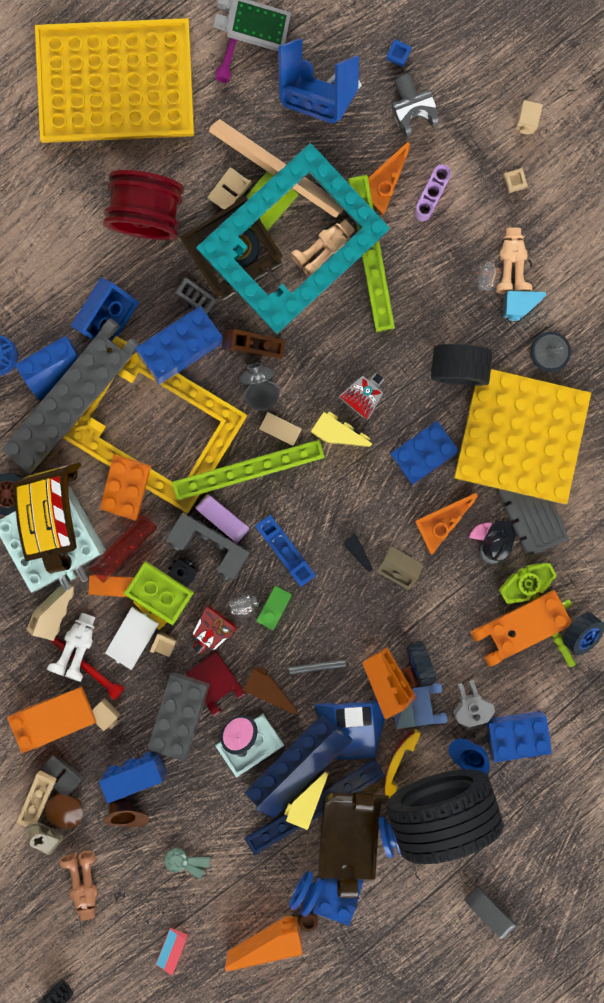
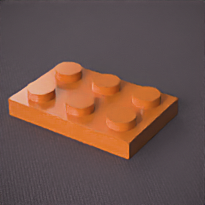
M117 454L113 455L100 509L136 521L139 517L152 466Z

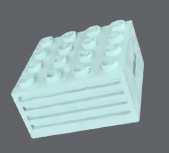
M68 486V494L77 549L66 552L71 558V568L69 570L50 574L46 571L42 558L25 561L19 538L16 511L0 519V538L31 593L57 580L60 581L65 591L70 590L71 587L65 576L67 575L70 581L76 578L73 571L76 570L81 581H87L88 577L82 566L107 553L71 486Z

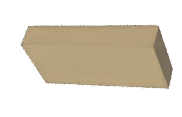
M267 412L259 428L294 446L302 430Z

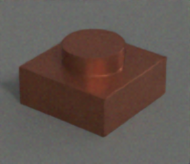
M413 666L400 668L409 685L416 687L419 683Z

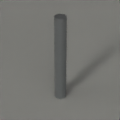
M346 660L289 667V673L292 675L346 667Z

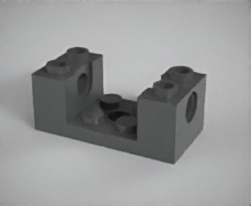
M182 513L166 539L170 542L169 546L177 551L186 549L198 531L197 535L204 540L212 539L215 541L214 545L221 550L229 549L217 570L224 579L228 581L230 579L234 580L251 550L236 543L190 514Z

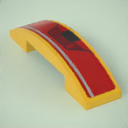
M417 729L410 731L398 743L388 761L384 777V795H389V799L396 793L398 788L396 782L392 780L406 749L413 752L420 737V732Z

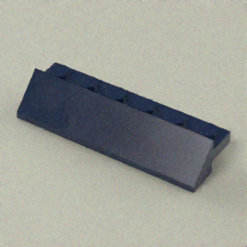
M324 713L244 793L257 806L256 810L275 818L353 739L340 726L337 727Z

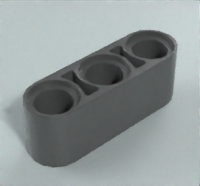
M477 886L464 898L469 907L502 940L517 927L515 922L480 886Z

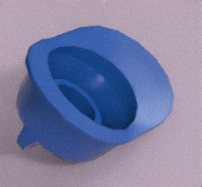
M456 739L450 743L448 748L449 756L462 769L481 770L486 774L489 772L490 763L488 755L482 746L466 739Z

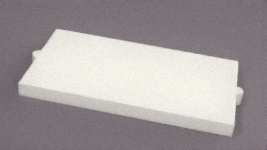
M131 607L105 653L115 659L117 663H121L132 670L159 623L148 617L147 613L144 614L138 609Z

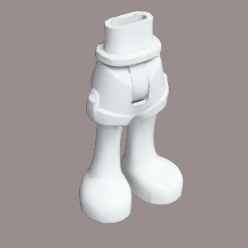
M84 613L80 614L79 619L75 620V624L65 635L64 640L67 642L61 658L57 663L49 664L47 667L48 671L64 676L70 656L76 647L74 659L65 677L81 682L83 675L80 673V664L86 649H89L93 642L92 633L95 617Z

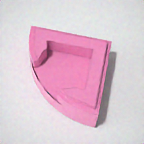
M492 523L477 525L471 531L469 538L483 541Z

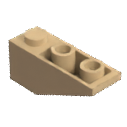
M69 583L71 589L65 591L62 585H60L33 612L27 630L33 636L54 641L55 636L60 631L62 618L67 613L69 600L74 595V586Z

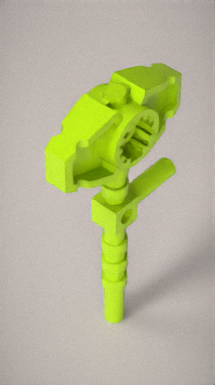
M550 563L527 565L525 569H519L518 573H512L501 586L499 592L507 604L529 601L530 598L534 600L540 597L538 593H543L557 575ZM569 599L562 602L565 609L573 606ZM559 632L552 635L558 650L561 651L568 666H575L576 663L572 655L563 644L562 635Z

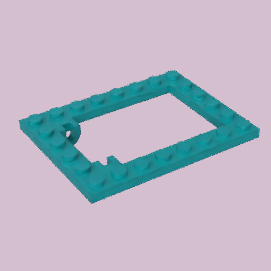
M310 143L196 248L262 320L278 334L390 230V227ZM310 173L361 229L295 291L291 293L281 284L275 293L272 292L268 296L235 261L248 248L239 237Z

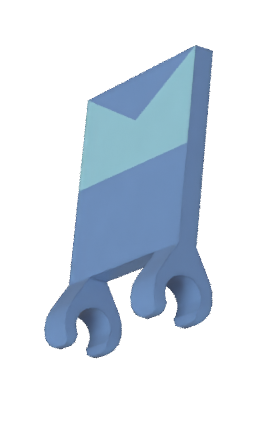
M441 683L413 687L412 690L416 698L404 711L394 715L396 729L446 723V713L433 715L429 695L431 693H441Z

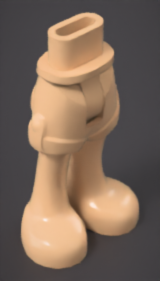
M344 219L340 224L336 223L335 226L319 233V239L304 252L293 250L291 256L296 264L302 268L312 256L322 248H325L314 261L308 263L303 268L304 273L310 277L350 239L349 235L355 230Z
M506 228V236L503 237L504 242L500 251V260L503 261L502 282L497 284L496 292L505 294L507 291H513V284L511 282L512 263L515 264L514 291L532 292V285L524 280V260L527 259L528 255L523 241L524 236L521 235V228Z

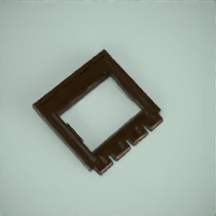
M246 196L180 236V239L217 298L221 296L224 302L236 295L233 288L226 280L219 283L213 268L196 247L248 200ZM260 218L252 225V229L268 253L243 268L255 282L269 275L266 270L267 267L273 272L283 266L281 261L283 255Z

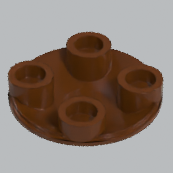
M56 793L46 803V818L52 825L58 828H73L82 819V802L77 798Z

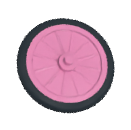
M238 715L231 718L221 732L223 748L228 753L234 755L248 751L254 745L258 734L255 721L246 715Z

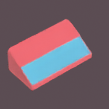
M172 928L168 931L156 965L170 975L174 973L188 935Z

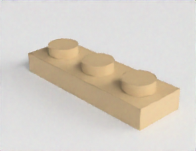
M42 771L37 773L17 823L27 827L32 822H39L57 778Z

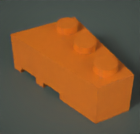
M387 647L369 656L362 662L385 720L404 711L416 698L414 691Z

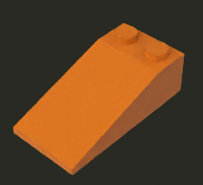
M82 686L19 710L7 717L21 753L38 748L97 722Z
M286 916L227 951L225 971L303 955L302 934L298 916Z

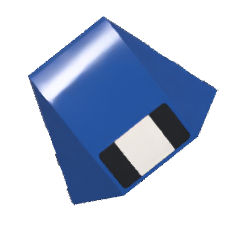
M377 699L369 702L314 704L319 717L325 713L337 727L340 726L353 739L336 757L337 760L376 757L385 721Z

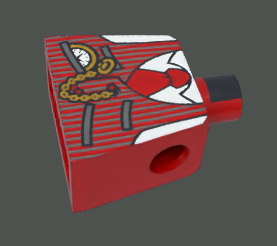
M208 605L193 632V635L198 640L192 648L200 654L203 653L207 646L215 650L236 630L237 626Z

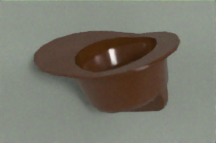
M115 800L109 803L108 815L104 818V823L113 826L135 828L146 825L150 818L147 814L136 811L131 801Z

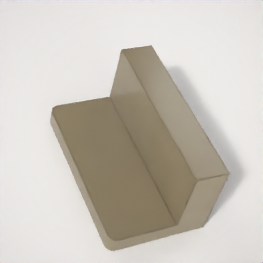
M391 546L376 572L410 590L418 580L423 564Z

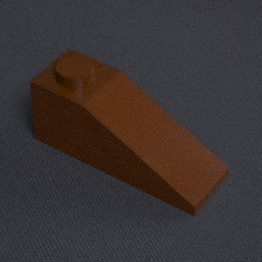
M230 329L224 331L222 350L283 359L285 340Z
M258 666V668L253 667L243 691L296 715L297 707L272 675L268 673L269 671L261 666Z

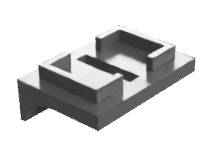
M55 752L39 771L56 778L64 768L67 769L59 781L55 782L53 788L61 795H69L82 781L84 776Z

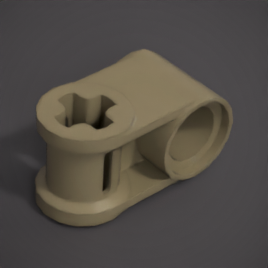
M32 822L25 829L26 835L30 838V846L47 855H51L64 839L58 830L47 827L40 822Z

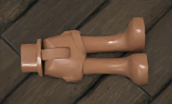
M83 851L79 856L77 853H71L59 860L60 867L70 871L72 888L69 894L81 921L95 918L94 910L96 909L95 903L98 893L91 877V864L96 859L95 853L92 851ZM78 859L79 864L82 866L84 884H81Z

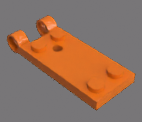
M554 589L474 629L470 634L475 642L484 639L489 634L491 635L498 650L486 655L484 659L488 667H492L502 660L570 626L572 620ZM510 630H514L516 632L514 637H510L508 635V632Z

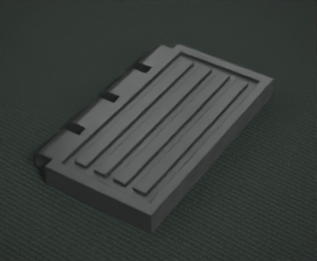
M498 490L502 503L510 501V504L505 506L510 521L518 520L512 524L517 537L525 536L526 538L520 541L525 554L529 552L537 554L569 540L552 501L506 490Z

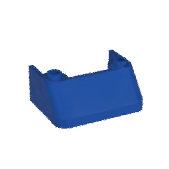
M301 38L278 46L279 96L283 106L329 123L339 121L358 91L359 56L356 55L335 64L334 85L314 78L312 64L302 59Z

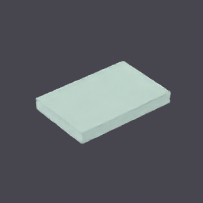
M264 713L253 719L257 725L258 734L254 745L245 753L238 755L230 754L223 748L221 741L215 745L236 777L284 746V743Z

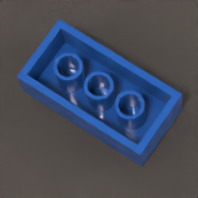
M201 306L137 346L136 353L157 384L160 385L220 346L223 337Z

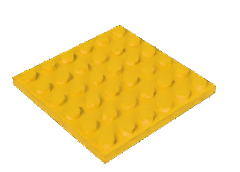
M491 369L489 384L474 386L454 479L567 504L591 392Z

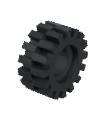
M61 980L48 990L38 1003H66L71 999L74 991L65 980Z

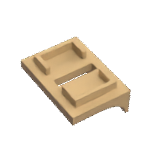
M230 167L207 198L224 210L243 197L252 185L251 180L246 179ZM223 185L227 186L234 193H236L237 197L233 196L231 193L223 188Z

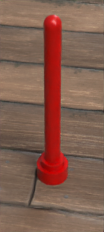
M55 636L54 641L49 640L62 652L64 651L66 644ZM74 651L72 652V654H71V656H70V659H72V660L74 659V656H75V652H74ZM82 658L80 667L108 690L109 696L115 701L125 688L120 684H112Z

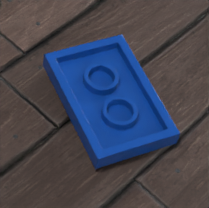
M437 420L394 450L390 455L413 485L457 454L459 450Z

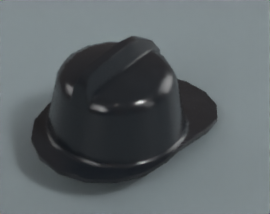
M504 520L497 521L489 528L480 546V555L486 563L497 564L510 556L515 540V530L509 522Z

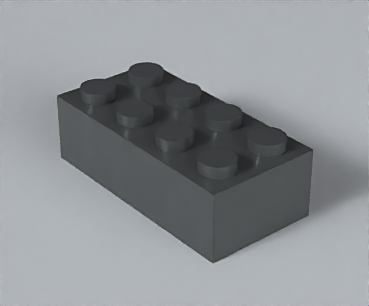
M177 672L170 675L147 749L185 761L189 756L210 687L209 683Z

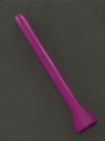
M229 38L223 63L216 69L214 78L219 82L229 83L231 73L229 66L237 39Z

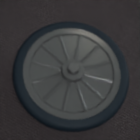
M557 332L540 334L531 346V358L534 364L546 372H555L566 366L571 356V347L568 340Z

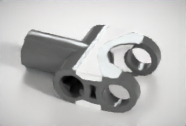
M410 74L398 77L394 82L401 100L392 103V110L403 135L406 138L412 135L410 120L415 116L424 117L431 127L438 126L437 110L430 91L426 90L417 93Z

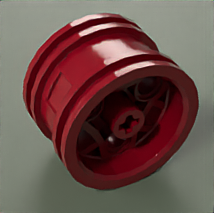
M116 170L109 174L111 182L108 183L107 188L111 192V202L109 207L104 210L106 218L103 219V226L112 231L138 238L152 240H174L177 238L178 232L176 229L179 228V222L176 220L177 207L182 203L183 199L181 194L184 192V186L168 177L143 171Z

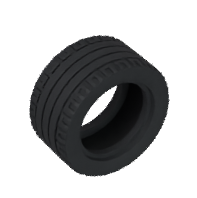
M453 770L415 781L394 793L386 806L400 853L404 859L415 864H438L476 853L496 841L502 834L504 827L489 776L481 770Z

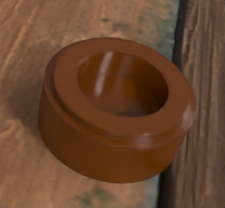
M310 911L306 917L300 915L299 925L301 929L306 932H312L317 928L318 917L313 911Z

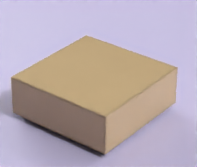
M523 168L503 174L508 193L528 187Z

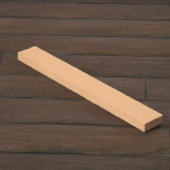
M221 119L211 125L210 133L273 176L287 165ZM306 177L292 188L335 218L344 210L328 192Z

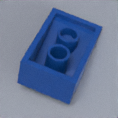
M323 878V888L313 907V913L349 926L364 880L357 879L359 888L358 898H339L337 879Z

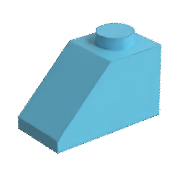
M507 291L503 299V317L509 318L508 320L519 321L520 318H523L546 296V292Z

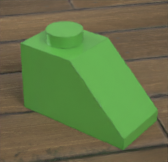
M275 585L257 618V622L274 630L292 594Z

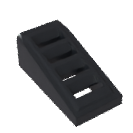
M353 533L343 542L344 546L368 572H371L373 570L372 565L357 535Z

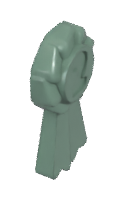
M178 848L168 851L164 858L167 870L177 873L185 869L198 879H201V876L205 874V869L201 867L209 868V862L211 861L210 857H188L184 850Z

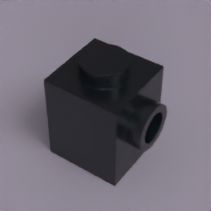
M185 557L184 559L179 558L177 561L175 559L168 567L170 570L168 575L185 587H189L200 570L193 566L194 562Z

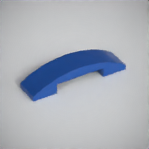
M271 514L255 525L300 587L316 576Z

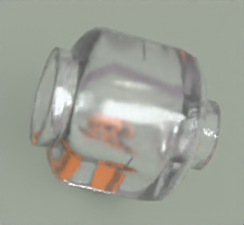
M484 261L483 265H478L474 277V283L478 285V289L492 291L493 288L497 287L501 273L500 268L495 266V262Z
M249 591L234 594L232 600L229 601L233 616L236 615L240 619L254 615L256 607L259 606L256 595L252 596Z

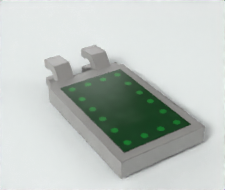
M218 0L217 9L229 12L228 18L216 14L213 27L228 32L227 37L278 51V46L285 44L291 12L250 0Z

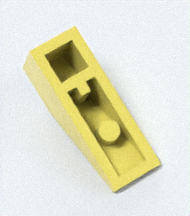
M325 770L294 799L292 804L288 803L285 815L288 816L287 822L308 830L329 771Z

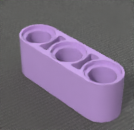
M442 164L434 169L414 211V215L419 221H426L431 217L451 176V170L448 166ZM443 173L445 179H439L436 174ZM429 190H434V191H436L437 196H435V197L430 196V195L428 194V191H429ZM426 207L429 213L423 214L419 208Z
M208 493L195 507L236 543L250 529Z

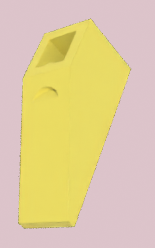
M323 412L311 431L312 434L326 443L365 447L372 445L369 442L370 438L363 433L358 435L353 431L354 427L346 422L341 424L337 421L338 417L331 412L327 414Z

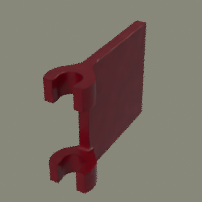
M217 651L185 673L188 677L210 684L205 703L213 717L222 711L216 701L233 690L238 699L247 694L243 691V687L238 683Z

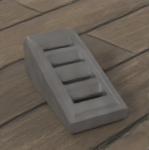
M187 277L181 281L173 293L195 309L201 306L205 299L208 298L209 301L204 308L201 307L206 314H208L217 301L216 298ZM186 285H188L189 289L184 295L182 291L184 290ZM194 289L196 292H195V294L193 295V297L190 299L188 296L190 295V293H191L192 290ZM199 294L203 295L197 304L195 300L197 299Z

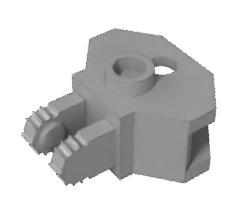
M473 680L469 681L471 695L466 696L462 683L458 684L460 702L453 711L457 722L469 728L489 722L495 713L493 704L489 700L481 698Z

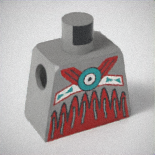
M377 373L370 380L362 376L339 396V399L367 421L383 395V392L378 387L384 379Z

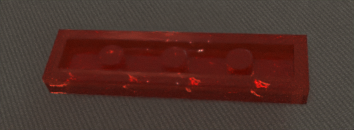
M142 514L88 570L104 583L157 529V526Z

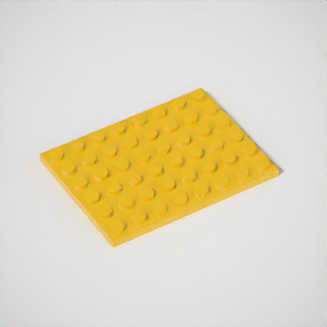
M189 18L35 25L40 141L42 143L194 136Z

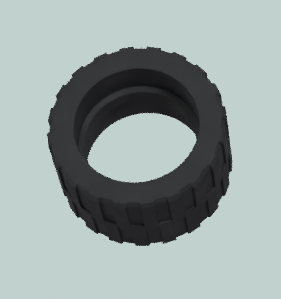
M436 345L433 350L431 379L436 382L453 385H488L490 382L493 352L488 348L475 345Z

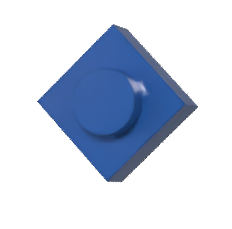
M395 39L386 56V60L403 68L412 47Z

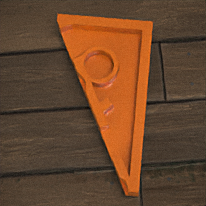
M409 142L402 146L368 178L373 207L382 216L386 212L410 150Z
M477 493L471 494L415 521L430 554L436 551L437 547L445 540L449 532L453 530L464 513L472 506L478 497Z

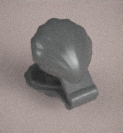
M263 363L249 365L239 381L245 385L249 384V387L244 392V400L247 405L255 410L266 411L279 400L280 389L275 383L269 381L274 376L275 371L264 367Z

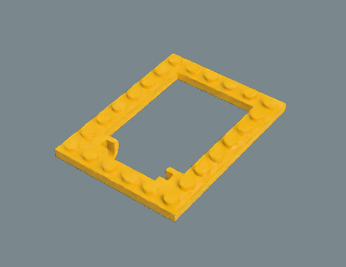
M115 336L112 341L121 350H123L127 343L118 336ZM112 348L108 349V353H112ZM137 353L131 357L117 374L133 383L140 372L156 382L137 356ZM177 373L160 385L220 421L219 426L188 475L190 477L216 469L248 415ZM112 381L63 438L108 466H111L112 458L115 454L136 460L101 439L100 436L106 425L91 417ZM151 469L146 489L189 514L199 495L177 501L172 481Z

